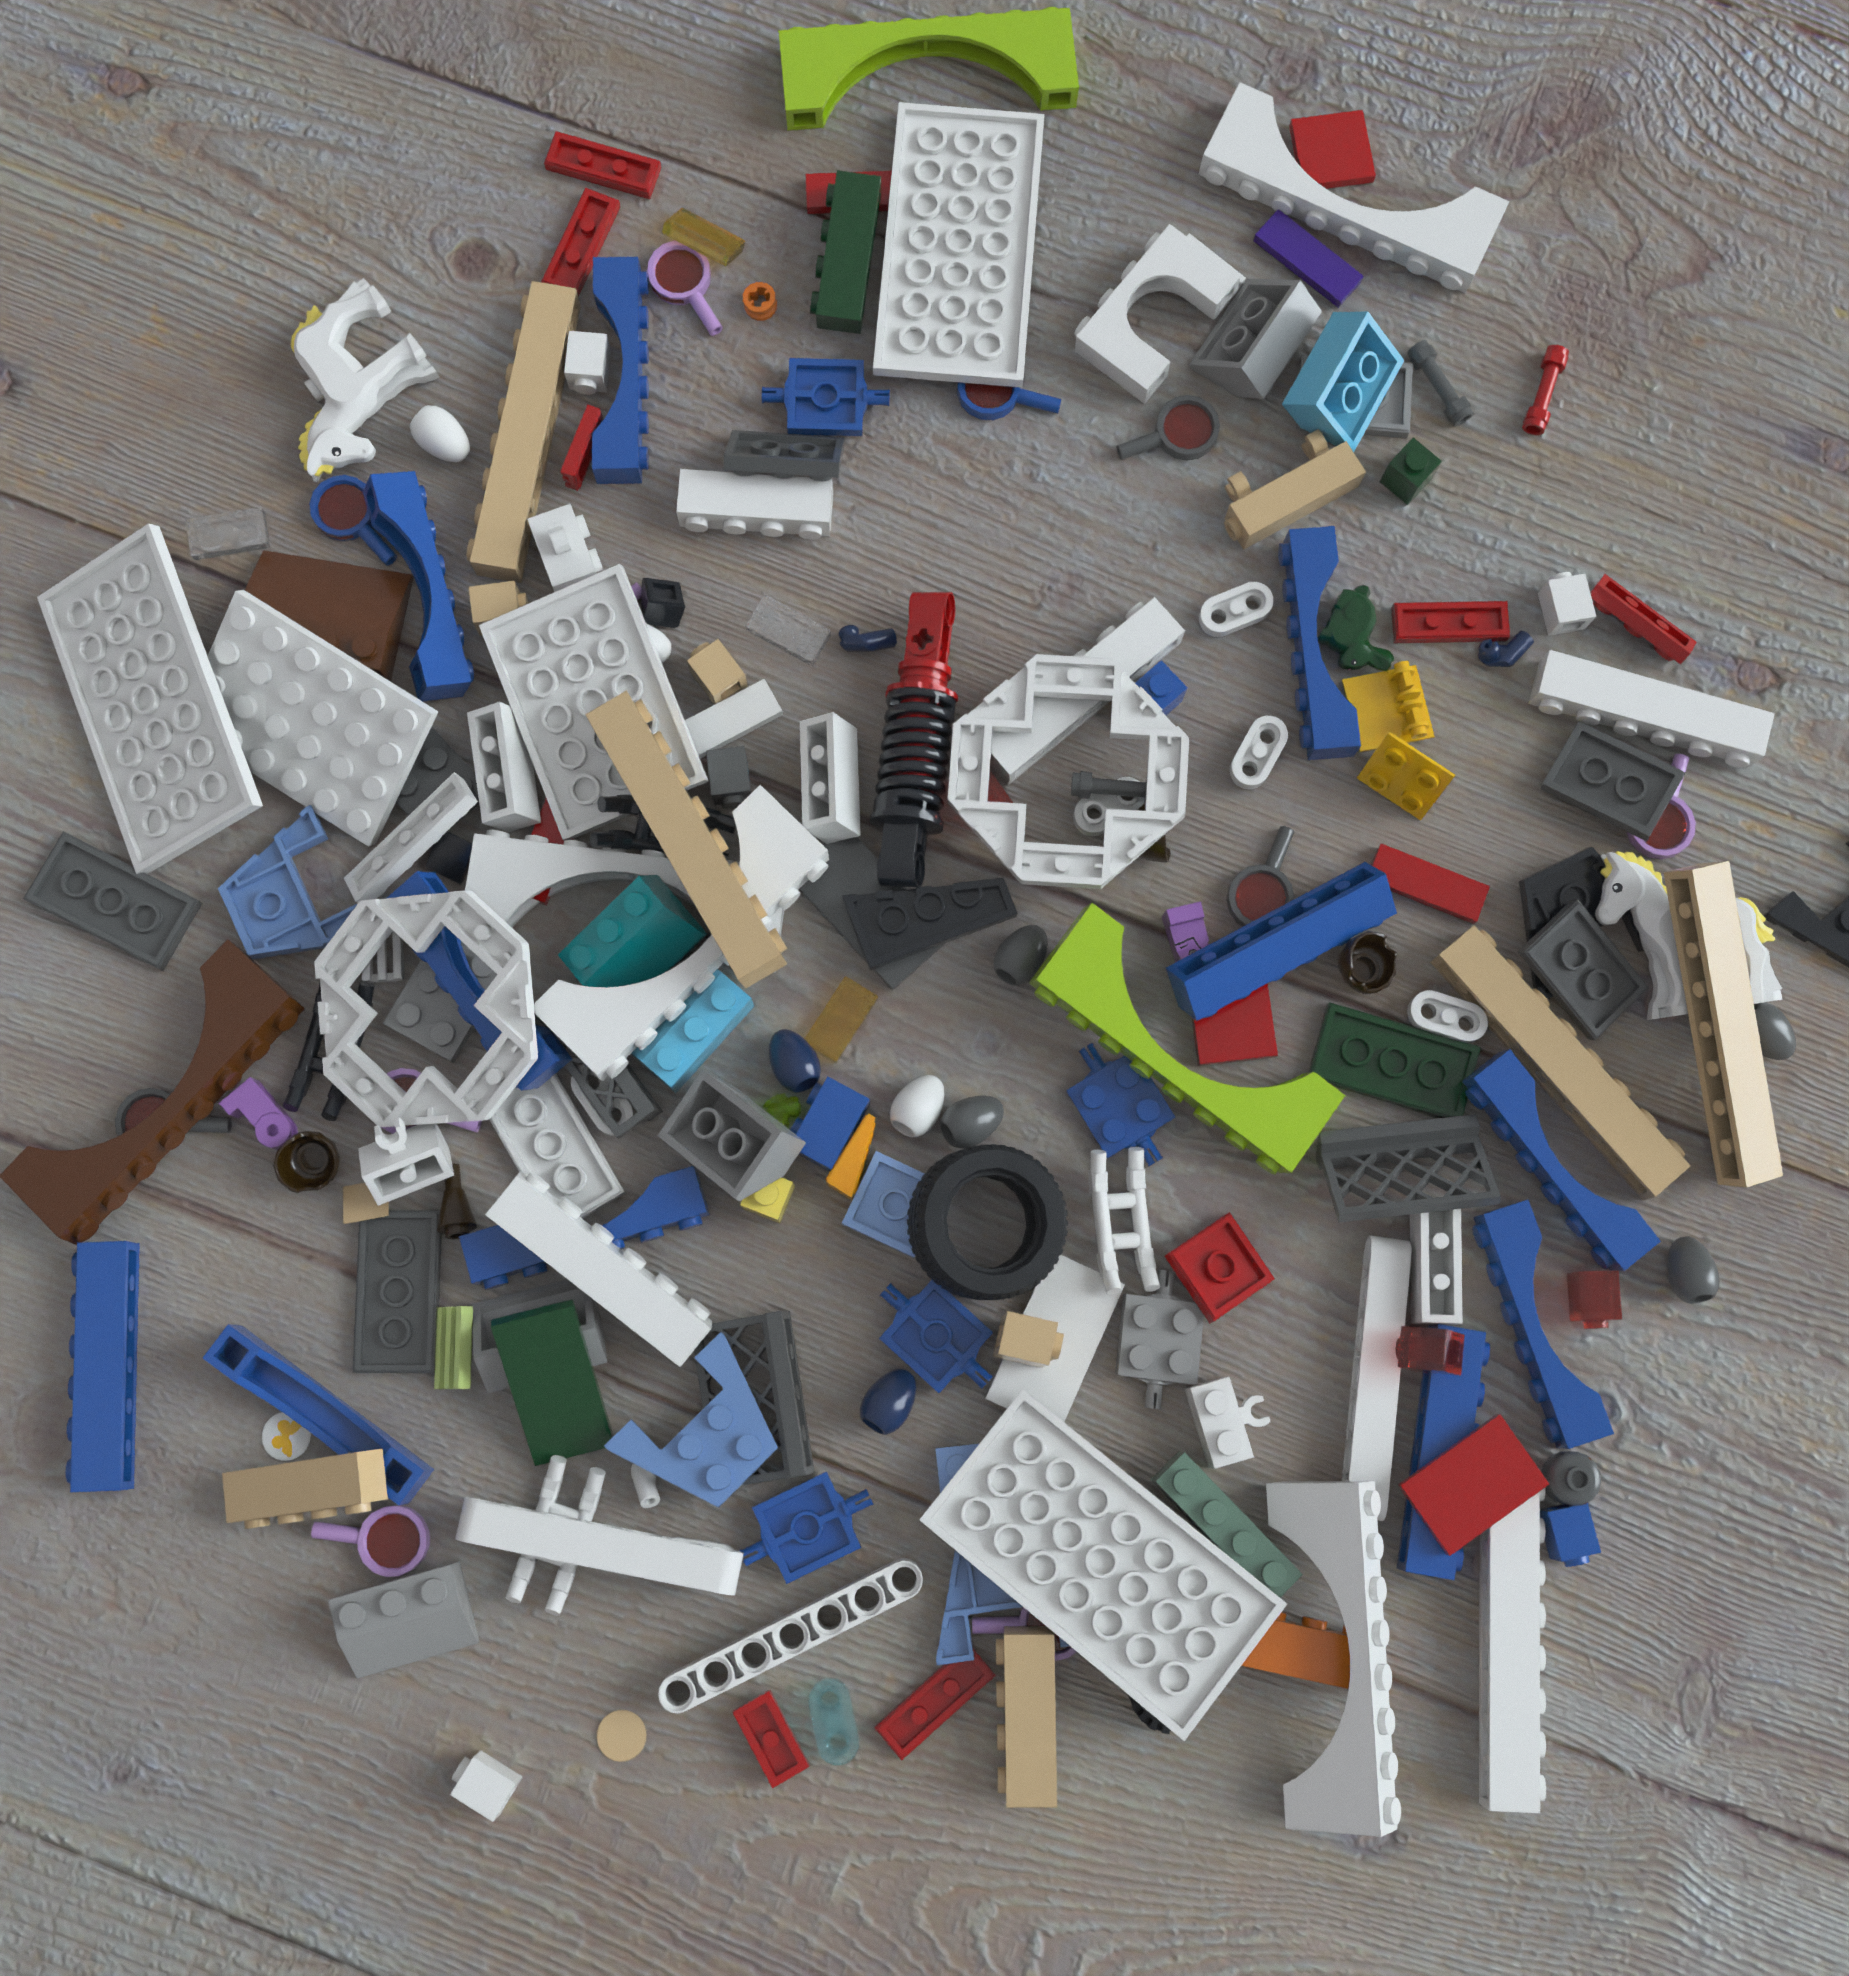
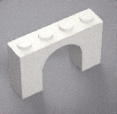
M1171 224L1161 234L1156 232L1149 239L1144 248L1146 253L1138 262L1133 260L1128 264L1121 275L1122 282L1115 290L1109 288L1104 293L1098 303L1099 309L1092 318L1086 316L1077 326L1074 333L1076 336L1075 352L1144 404L1167 378L1170 361L1133 332L1127 319L1130 307L1135 301L1148 293L1167 291L1183 297L1212 320H1215L1237 293L1240 281L1238 274Z

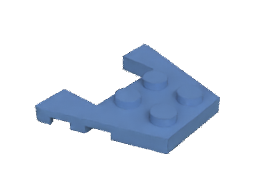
M311 805L305 807L299 813L300 817L288 829L283 827L273 837L275 841L258 856L254 854L218 888L247 955L252 959L325 948L357 906L355 904L321 921L294 864L293 856L328 840L321 821Z
M722 1332L694 1358L722 1386L723 1390L662 1450L632 1419L604 1445L608 1451L718 1508L778 1450L768 1425Z
M956 1550L936 1656L937 1665L974 1660L969 1615L1023 1607ZM1059 1637L1060 1646L1068 1647L1069 1645Z

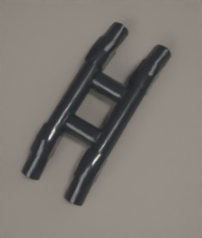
M632 795L601 796L599 798L598 809L600 812L639 814L635 834L625 830L592 832L590 844L593 848L655 850L665 854L657 838L650 836L651 828ZM705 807L710 815L704 819L707 827L717 828L734 834L736 825L733 817ZM723 852L726 860H728L729 854Z
M320 982L300 1060L283 1103V1108L290 1112L298 1111L311 1085L312 1073L323 1074L322 1057H318L324 1035L320 1034L318 1002H322ZM360 982L357 994L372 1008L375 985L368 982ZM365 1031L355 1042L359 1048H361ZM332 1083L327 1095L328 1099L321 1113V1116L328 1121L337 1120L339 1112L347 1099V1096Z

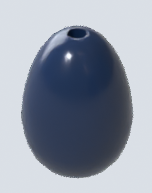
M788 1029L775 1032L769 1043V1059L774 1076L785 1089L794 1093L804 1092L812 1088L819 1081L821 1074V1065L817 1053L798 1033Z
M896 1369L880 1377L868 1389L860 1405V1418L862 1422L882 1435L893 1433L899 1429L907 1420L915 1401L917 1389L914 1376L904 1369Z

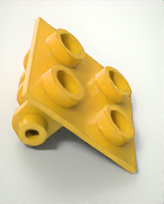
M1401 661L1394 664V669L1388 672L1382 671L1342 679L1345 697L1357 709L1361 741L1359 752L1377 749L1388 732L1393 733L1406 743L1435 737L1416 665L1410 666L1409 661Z
M1388 732L1357 776V779L1421 821L1453 780L1455 774L1393 733Z

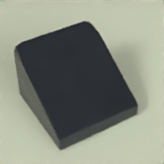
M643 578L641 612L645 622L654 626L677 628L685 610L680 583Z
M447 831L438 842L433 844L425 867L461 885L468 873L472 843Z

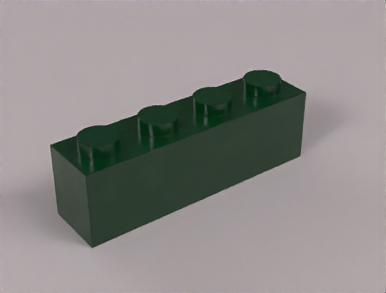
M837 170L835 184L828 183L826 207H831L830 220L823 219L821 228V242L826 243L825 255H818L815 278L821 279L819 292H812L810 314L816 315L817 328L861 334L881 199V176Z

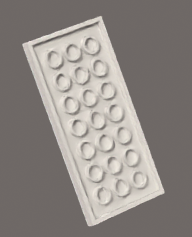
M898 103L873 375L1023 387L1044 114Z
M148 523L37 597L136 874L143 872L149 874L263 806L159 526Z
M1024 1389L1021 1390L920 1518L923 1524L1183 1741L1193 1731L1287 1605L1285 1601Z

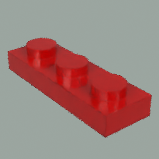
M1606 574L1603 575L1590 592L1593 604L1599 611L1606 615L1613 614L1624 622L1623 626L1630 634L1637 638L1644 637L1655 645V651L1668 661L1675 660L1681 665L1697 643Z

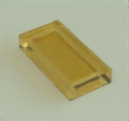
M684 208L679 209L664 222L662 234L724 266L729 265L743 252L745 240Z
M845 976L804 1039L815 1051L837 1064L879 999L878 996Z

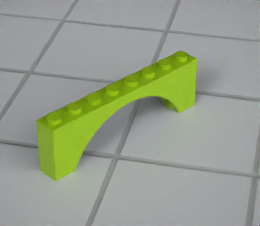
M1047 7L1042 10H1010L1006 13L993 14L977 12L967 16L949 17L940 15L929 19L913 20L911 18H903L890 22L877 23L875 21H866L861 24L852 25L829 24L825 27H792L788 30H778L787 131L824 128L836 104L856 83L883 67L920 57H953L985 65L1000 72L1021 87L1034 101L1040 111L1076 108L1079 82L1070 8Z
M1093 903L1084 907L1029 982L1030 985L1036 988L1035 996L1051 1007L1057 1004L1068 1013L1066 1019L1082 1031H1086L1089 1028L1100 1037L1098 1043L1110 1053L1118 1055L1120 1052L1132 1062L1129 1066L1137 1074L1146 1079L1152 1076L1164 1086L1161 1088V1091L1169 1098L1178 1103L1184 1100L1195 1109L1193 1115L1202 1123L1213 1127L1215 1124L1225 1131L1226 1135L1224 1138L1231 1145L1241 1151H1244L1246 1148L1258 1156L1256 1163L1264 1170L1274 1175L1277 1172L1292 1173L1346 1095L1315 1072L1302 1073L1288 1081L1268 1087H1237L1205 1078L1174 1060L1150 1036L1135 1012L1128 995L1122 967L1124 926Z

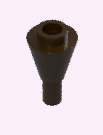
M452 1164L454 1176L445 1179V1190L443 1192L436 1230L439 1233L445 1234L446 1239L452 1240L459 1239V1236L469 1234L470 1231L477 1228L465 1191L461 1186L459 1164Z

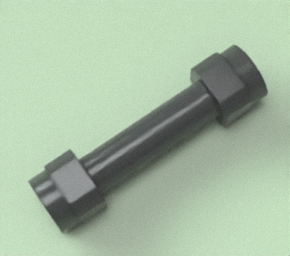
M1422 340L1412 346L1407 352L1410 362L1413 363L1415 370H1423L1446 405L1443 413L1455 427L1465 423L1474 415V412L1470 408L1471 405L1465 396L1458 397L1435 361L1437 353L1432 345H1429L1426 340Z
M1073 772L1071 796L1090 799V795L1093 793L1142 797L1145 804L1147 777L1146 782L1092 778V772Z

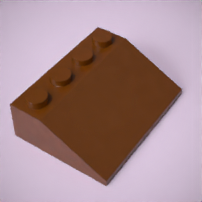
M263 550L245 591L391 682L412 588L413 575Z

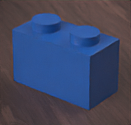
M827 1076L824 1084L822 1085L817 1082L809 1094L806 1103L811 1107L804 1120L798 1117L790 1130L806 1142L798 1155L830 1172L858 1128L870 1106V1099Z

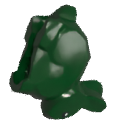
M1361 585L1354 588V590L1343 589L1331 610L1332 614L1325 628L1317 637L1318 643L1327 645L1332 651L1340 653L1338 666L1342 669L1357 670L1369 665L1376 670L1388 672L1391 668V662L1394 661L1393 654L1389 650L1373 647L1369 642L1377 622L1375 606L1369 599V587Z

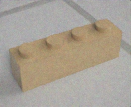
M1007 1311L1001 1317L993 1357L1039 1368L1049 1366L1051 1360L1059 1359L1064 1334L1057 1332L1058 1322Z
M383 1449L222 1473L226 1522L244 1521L245 1529L271 1525L270 1517L277 1516L278 1524L304 1521L303 1512L311 1511L312 1520L337 1516V1507L345 1506L346 1515L372 1511L371 1502L388 1499Z
M1004 1626V1639H996V1665H1004L1005 1680L996 1681L997 1708H1005V1724H997V1750H1006V1767H998V1793H1006V1808H1057L1054 1632L1047 1626Z

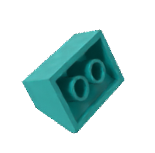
M641 875L586 926L558 956L583 986L605 988L626 986L646 981L669 971L707 933L658 875Z

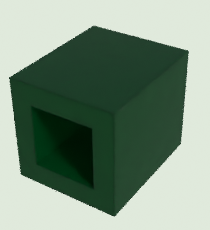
M1413 437L1388 464L1379 482L1405 504L1409 505L1432 480L1442 460Z

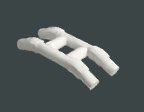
M1128 1148L1126 1183L1127 1191L1129 1192L1107 1194L1108 1172L1106 1171V1151L1092 1150L1090 1152L1089 1192L1092 1197L1098 1250L1097 1263L1100 1276L1103 1278L1106 1294L1116 1295L1122 1292L1114 1250L1136 1248L1134 1250L1138 1273L1141 1274L1144 1290L1147 1292L1156 1291L1160 1288V1283L1156 1272L1157 1266L1154 1251L1151 1247L1145 1196L1144 1148ZM1131 1208L1134 1232L1112 1234L1109 1210Z
M559 1455L551 1456L536 1510L592 1521L600 1499L606 1472L598 1467L590 1468L578 1510L555 1503L561 1488L567 1460ZM521 1554L505 1598L513 1603H521L537 1562L536 1559L560 1566V1568L558 1569L544 1610L549 1614L560 1616L571 1589L577 1565Z

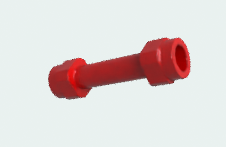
M1549 345L1543 356L1540 366L1544 370L1533 406L1528 408L1523 420L1522 429L1528 434H1544L1551 413L1547 409L1558 374H1561L1565 369L1569 355L1568 349L1561 345Z

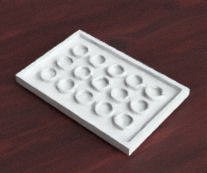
M621 564L479 625L564 841L572 840L631 815L620 814L619 812H600L598 809V800L601 796L631 795L585 715L626 690L634 702L642 699L653 720L647 723L653 734L658 731L662 733L672 752L666 755L671 766L679 763L691 783L684 787L686 791L708 782L703 765L625 569Z
M245 590L235 591L209 651L208 659L250 772L305 807L311 805L316 814L368 847L375 845L438 711Z

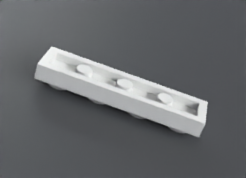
M455 772L450 775L344 877L355 902L359 903L360 900L377 899L396 879L411 868L419 857L433 844L438 842L442 835L461 817L465 816L478 802L462 777Z

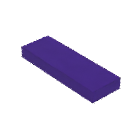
M1279 209L1254 236L1253 241L1337 308L1343 304L1363 280L1364 276Z

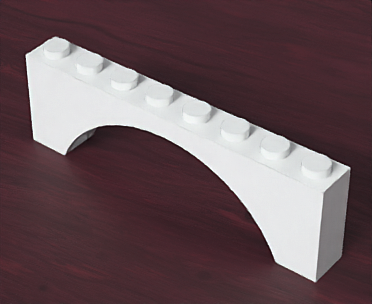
M1239 83L1203 154L1198 174L1214 185H1223L1238 192L1245 199L1259 201L1272 207L1274 211L1279 209L1285 215H1290L1304 221L1312 229L1324 230L1339 237L1346 244L1360 246L1373 252L1376 257L1382 260L1396 262L1405 266L1413 274L1425 275L1440 282L1447 289L1458 290L1466 293L1510 202L1476 186L1451 202L1416 211L1379 210L1345 200L1311 178L1288 151L1276 123L1273 97L1243 83Z
M759 785L732 811L740 844L739 866L748 880L742 887L749 898L755 894L768 914L761 919L766 928H768L772 923L770 917L780 907L786 910L800 896L799 888L808 880L813 883L824 874L828 868L826 862L829 860L828 849L772 795ZM711 935L685 961L657 977L640 983L605 988L575 985L558 980L534 1003V1013L601 1081L607 1076L613 1079L628 1065L629 1061L626 1058L637 1047L640 1050L646 1048L658 1034L655 1029L666 1019L669 1022L676 1019L687 1006L684 1001L694 991L698 994L703 992L714 981L715 976L713 973L723 963L727 966L729 963L713 935Z
M487 830L486 835L474 833L465 891L475 893L512 928L529 910L540 903L532 898L550 887L549 897L567 888L584 883L606 880L634 881L641 875H658L673 894L696 907L669 859L665 858V854L662 852L642 850L640 855L626 853L624 849L587 848L586 843L577 840H565L564 845L548 843L549 839L538 835H526L525 840L510 838L509 833L499 830ZM727 860L728 863H729V865H730L731 863L735 862V861H732V860ZM781 907L770 917L772 923L767 928L768 931L776 928L780 936L785 911Z
M1283 1481L1266 1483L1268 1526L1296 1543L1321 1571L1340 1608L1346 1628L1350 1653L1349 1690L1344 1713L1330 1744L1313 1765L1297 1778L1283 1785L1286 1829L1382 1837L1397 1830V1824L1401 1818V1805L1399 1799L1395 1798L1394 1779L1398 1773V1760L1395 1753L1392 1752L1391 1735L1395 1729V1716L1389 1706L1392 1671L1386 1660L1389 1627L1384 1620L1383 1602L1386 1599L1387 1589L1385 1580L1381 1577L1380 1559L1384 1552L1383 1539L1378 1533L1377 1516L1381 1510L1380 1495L1375 1490V1481Z

